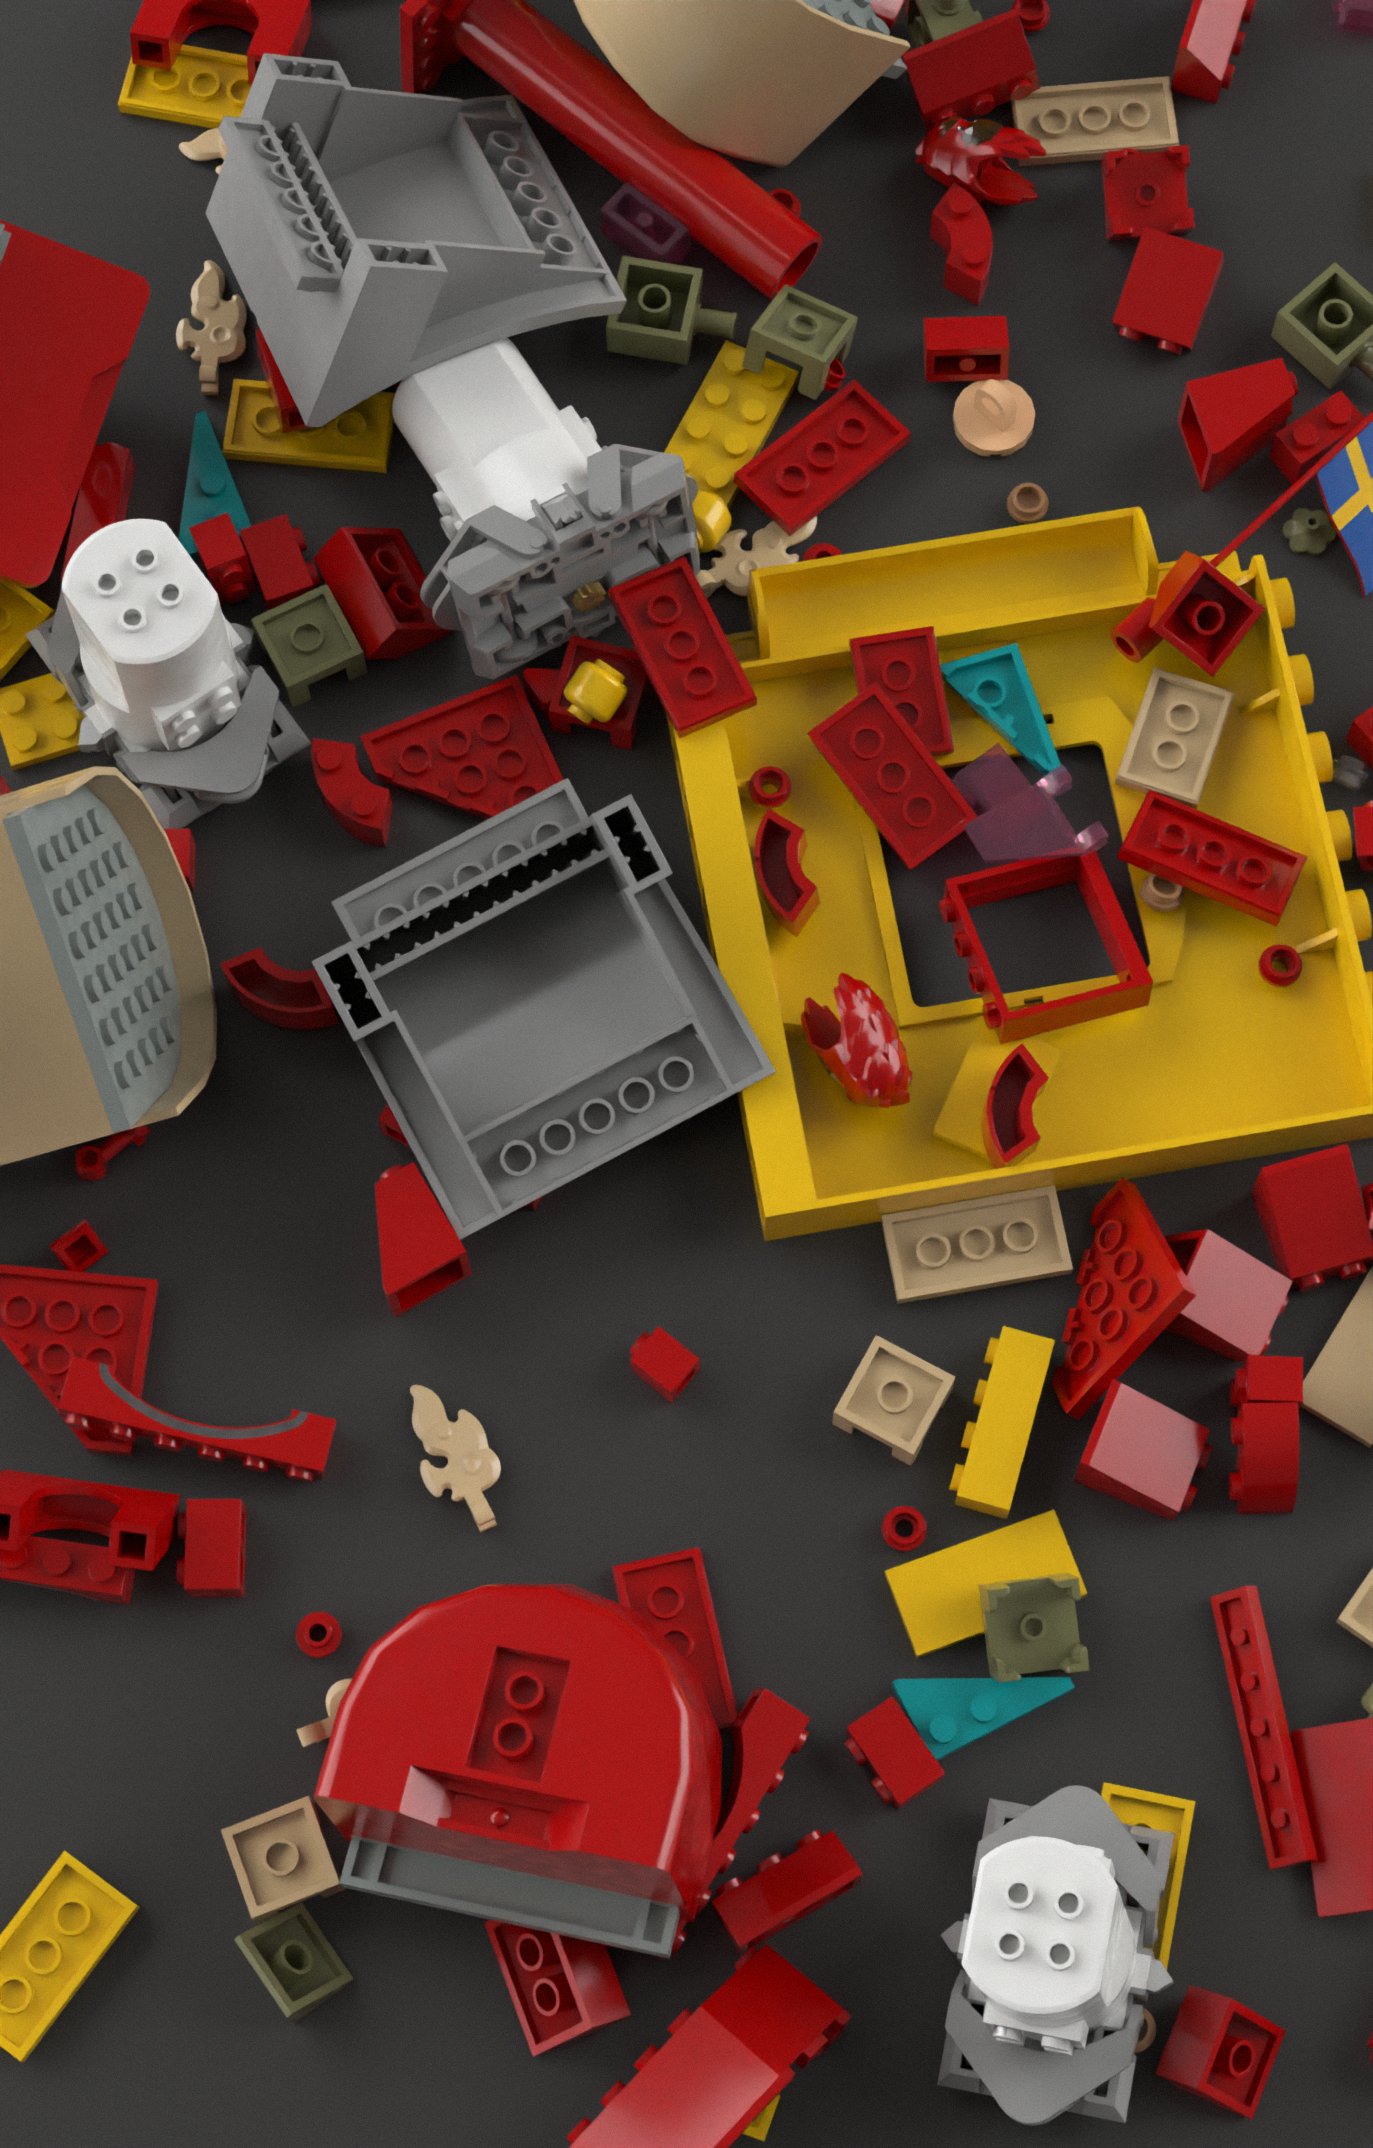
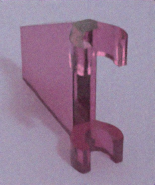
M1064 765L1052 770L1028 789L963 825L965 832L985 863L1084 856L1107 845L1108 841L1106 838L1108 834L1100 821L1090 825L1079 835L1073 830L1053 798L1072 788L1070 783L1072 777Z

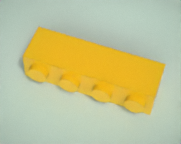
M1006 1326L1002 1327L999 1339L990 1337L984 1363L991 1364L992 1368L988 1381L979 1379L972 1405L981 1408L977 1423L968 1421L961 1447L969 1449L965 1466L957 1463L955 1465L949 1490L958 1492L954 1505L1007 1519L1055 1340Z

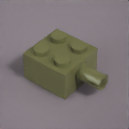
M906 0L904 24L916 49L983 22L980 12L972 10L969 3L970 0Z
M622 256L617 283L627 302L621 314L608 316L606 325L608 352L688 365L693 338L698 335V332L734 339L738 313L702 308L703 269Z
M1334 262L1277 312L1271 334L1275 341L1329 390L1351 370L1359 369L1373 382V295Z

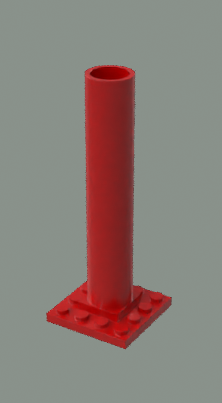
M407 0L400 7L402 90L405 93L420 94L423 90L429 91L439 80L441 71L449 63H457L464 55L771 302L784 285L793 288L813 263L823 242L821 234L715 150L692 141L653 111L621 75L528 1Z

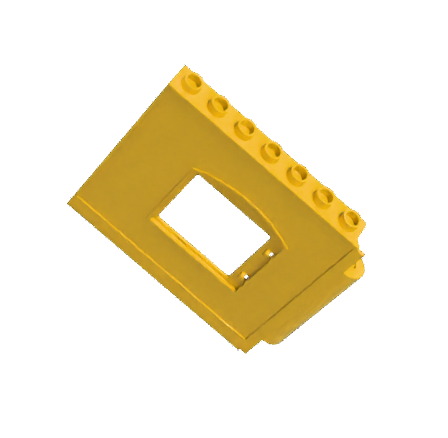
M1139 506L749 570L747 602L752 631L725 636L757 697V705L681 738L678 737L667 713L666 716L711 957L776 1071L737 1092L764 1241L880 1222L881 1215L1034 1188L1055 1185L1056 1191L1119 1181L1122 1177L1131 1179L1373 1137V971H1364L1358 942L1371 939L1372 921L1367 897L1362 889L1345 891L1338 862L1351 860L1352 838L1347 816L1342 809L1325 811L1319 783L1332 781L1333 761L1331 749L1324 731L1306 732L1300 706L1313 703L1314 684L1312 671L1305 654L1292 656L1287 654L1282 629L1293 628L1295 624L1293 594L1286 577L1269 580L1262 554L1252 557L1249 570L1241 571L1236 551H1233L1216 567V569L1261 604L1265 610L1214 677L1208 675L1165 639L1139 663H1135L1123 656L1110 638V631L1147 597L1156 599L1160 583L1177 562L1171 561L1158 564L1147 519L1142 508ZM1218 554L1201 557L1210 562ZM933 626L940 665L1017 643L1044 720L1046 722L1052 719L1053 723L1046 724L1055 750L1094 744L1101 749L1122 842H1124L1147 794L1114 783L1154 667L1235 692L1196 809L1308 857L1277 927L1183 887L1184 898L1178 908L1169 912L1154 910L1143 901L1140 894L1144 879L1152 873L1127 863L1149 958L1147 969L1153 980L1148 1006L1033 1036L1064 1051L1033 1120L1041 1137L1035 1152L1015 1166L994 1169L990 1160L931 1135L983 1017L982 1006L984 1003L982 998L929 1007H919L913 1002L878 829L807 736L809 731L857 696L849 647V639ZM943 681L954 752L932 756L942 769L1023 756ZM768 766L783 770L790 778L791 794L789 799L782 806L772 808L771 810L805 830L808 846L801 861V868L804 875L817 886L820 904L797 938L782 927L771 914L763 899L756 873L754 858L755 840L759 825L768 808L757 805L751 799L749 781L757 770ZM772 784L762 787V790L767 794L777 792V788ZM1278 944L1287 945L1299 954L1302 961V972L1297 981L1292 985L1275 987L1268 984L1261 977L1258 970V961L1262 953L1270 946ZM1281 962L1272 963L1273 969L1277 972H1286V967ZM840 973L848 974L855 980H862L868 984L877 996L883 1000L885 1008L893 1018L898 1029L900 1041L903 1042L906 1049L909 1070L912 1071L913 1078L908 1089L910 1094L909 1103L889 1108H874L851 1102L846 1096V1091L840 1081L829 1076L818 1055L808 1043L801 1024V1014L804 1012V1001L806 998L811 997L821 1007L827 1005L841 1022L833 991L834 987L839 986L838 978ZM1117 975L1002 995L1009 1011L1012 1012L1119 984L1120 981ZM1042 999L1040 1002L1024 1004V1001Z

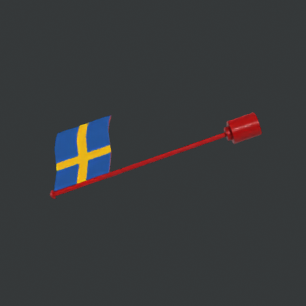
M1373 411L1209 563L1215 568L1221 564L1315 476L1328 517L1355 566L1361 584L1363 597L1367 596L1373 590ZM1151 597L1143 600L1110 631V638L1115 647L1123 656L1135 663H1139L1164 640V638L1149 627L1156 599Z

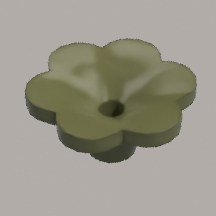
M1306 508L1295 510L1292 519L1286 521L1282 529L1283 535L1290 540L1289 547L1293 552L1297 554L1308 552L1313 556L1323 554L1326 544L1333 542L1336 535V530L1329 524V517L1326 512L1322 510L1311 512Z

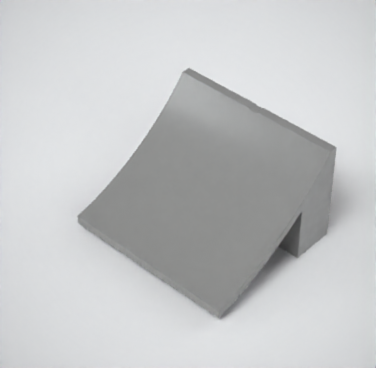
M263 53L241 116H223L219 131L228 148V152L205 214L248 305L256 316L257 324L306 426L322 427L341 413L385 388L461 353L523 332L562 322L594 316L621 314L627 302L513 95L461 100L460 98L351 87L338 61Z
M566 778L331 902L352 941L312 961V964L353 1041L358 1045L459 1239L476 1232L776 1072L719 969L665 878L673 874L632 794L588 817L569 779Z

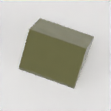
M302 1902L243 1932L234 1939L285 2016L294 2023L354 1979Z

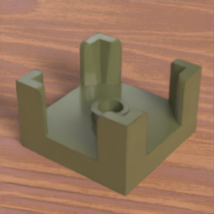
M784 285L751 328L742 367L760 374L763 370L767 351L803 367L798 391L816 400L824 389L829 367L833 359L837 355L836 359L842 364L849 355L858 317L788 285Z
M327 584L251 619L256 639L264 655L268 654L276 669L283 691L292 708L311 699L308 685L344 668L349 680L368 673L363 650Z
M1069 1573L979 1585L989 1673L992 1678L1000 1683L1020 1680V1674L1055 1669H1062L1066 1673L1090 1670L1087 1647L1081 1644L1079 1639L1075 1601H1081L1079 1579Z

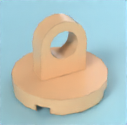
M988 379L975 381L963 389L955 401L953 413L956 437L965 448L979 456L990 457V454H1001V457L1007 456L1022 448L1032 435L1035 419L1032 399L1022 387L1010 380Z

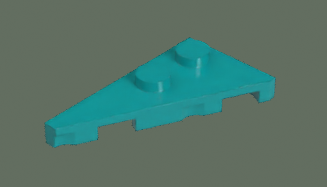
M206 411L195 415L178 538L193 561L198 560L189 527L228 512L242 543L239 530L251 526Z
M1017 643L940 665L942 680L1052 784L1063 781L1064 773Z
M1070 1677L1021 1678L1020 1680L1000 1683L994 1678L897 1679L891 1683L911 1724L937 1761L1075 1689Z

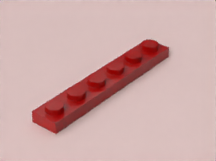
M1242 1586L1211 1596L1210 1600L1270 1870L1283 1869L1318 1860L1257 1586Z

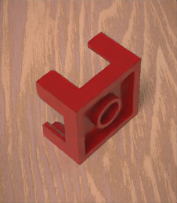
M1189 145L1170 146L1164 152L1127 155V150L1108 151L1102 157L1107 241L1141 238L1144 226L1170 235H1185L1195 228L1193 208L1188 209L1185 170L1190 166Z
M571 635L548 709L550 730L570 735L572 731L571 723L607 731L610 732L611 744L613 746L632 751L637 734V714L644 692L649 693L651 681L636 651ZM597 659H600L626 677L623 684L627 689V695L608 722H599L593 718L588 725L567 711L572 703L566 699L564 689L583 662L595 663Z

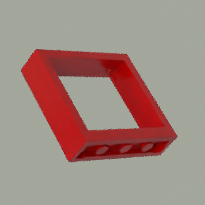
M1092 843L946 880L943 900H939L940 913L943 921L951 923L955 932L953 934V942L956 953L960 959L965 958L967 961L970 987L974 994L980 993L984 1003L982 1011L986 1026L989 1030L995 1029L1000 1044L1148 1006L1153 980ZM1076 881L1120 983L1010 1012L967 908Z

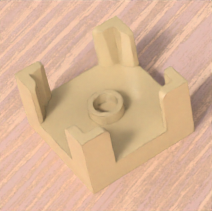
M876 1335L833 1412L832 1424L850 1434L853 1433L854 1428L892 1447L893 1457L912 1466L922 1447L927 1431L939 1409L944 1407L953 1390L956 1377Z
M309 1795L221 1830L251 1918L258 1924L278 1915L279 1910L319 1894L325 1898L346 1890L339 1884L341 1875L333 1862L320 1826L322 1823L317 1808Z

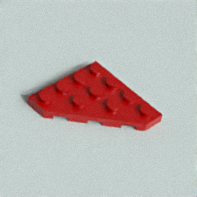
M517 675L360 736L361 743L377 779L486 820L564 780Z
M1124 1177L1094 1207L1090 1225L1096 1227L1092 1247L1083 1251L1076 1283L1082 1286L1077 1308L1069 1309L1062 1342L1067 1344L1068 1347L1063 1367L1055 1368L1052 1386L1065 1413L1078 1420L1109 1388L1112 1379L1117 1380L1196 1297V1293L1135 1183Z
M0 1264V1338L57 1412L72 1356L115 1366L117 1379L128 1390L142 1399L159 1283L157 1279ZM93 1425L92 1429L88 1431L70 1427L88 1452L133 1456L135 1441L113 1437L109 1434L110 1429Z

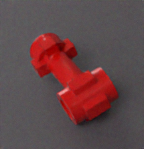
M147 1125L115 1133L98 1147L91 1145L83 1146L76 1152L77 1165L74 1168L77 1174L83 1180L100 1181L107 1175L106 1163L131 1142L140 1147L147 1141L145 1136L151 1130Z

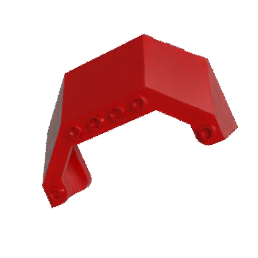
M765 1944L759 1951L752 1946L734 1965L737 1972L693 2014L686 2008L672 2022L667 2030L673 2036L660 2050L653 2044L633 2065L639 2071L638 2074L626 2086L619 2080L600 2101L605 2109L593 2122L585 2117L566 2137L572 2144L569 2148H729L771 2101L792 2081V2077L796 2073L791 2067L796 2063L803 2070L813 2058L817 2060L848 2027L852 2016L768 1944Z

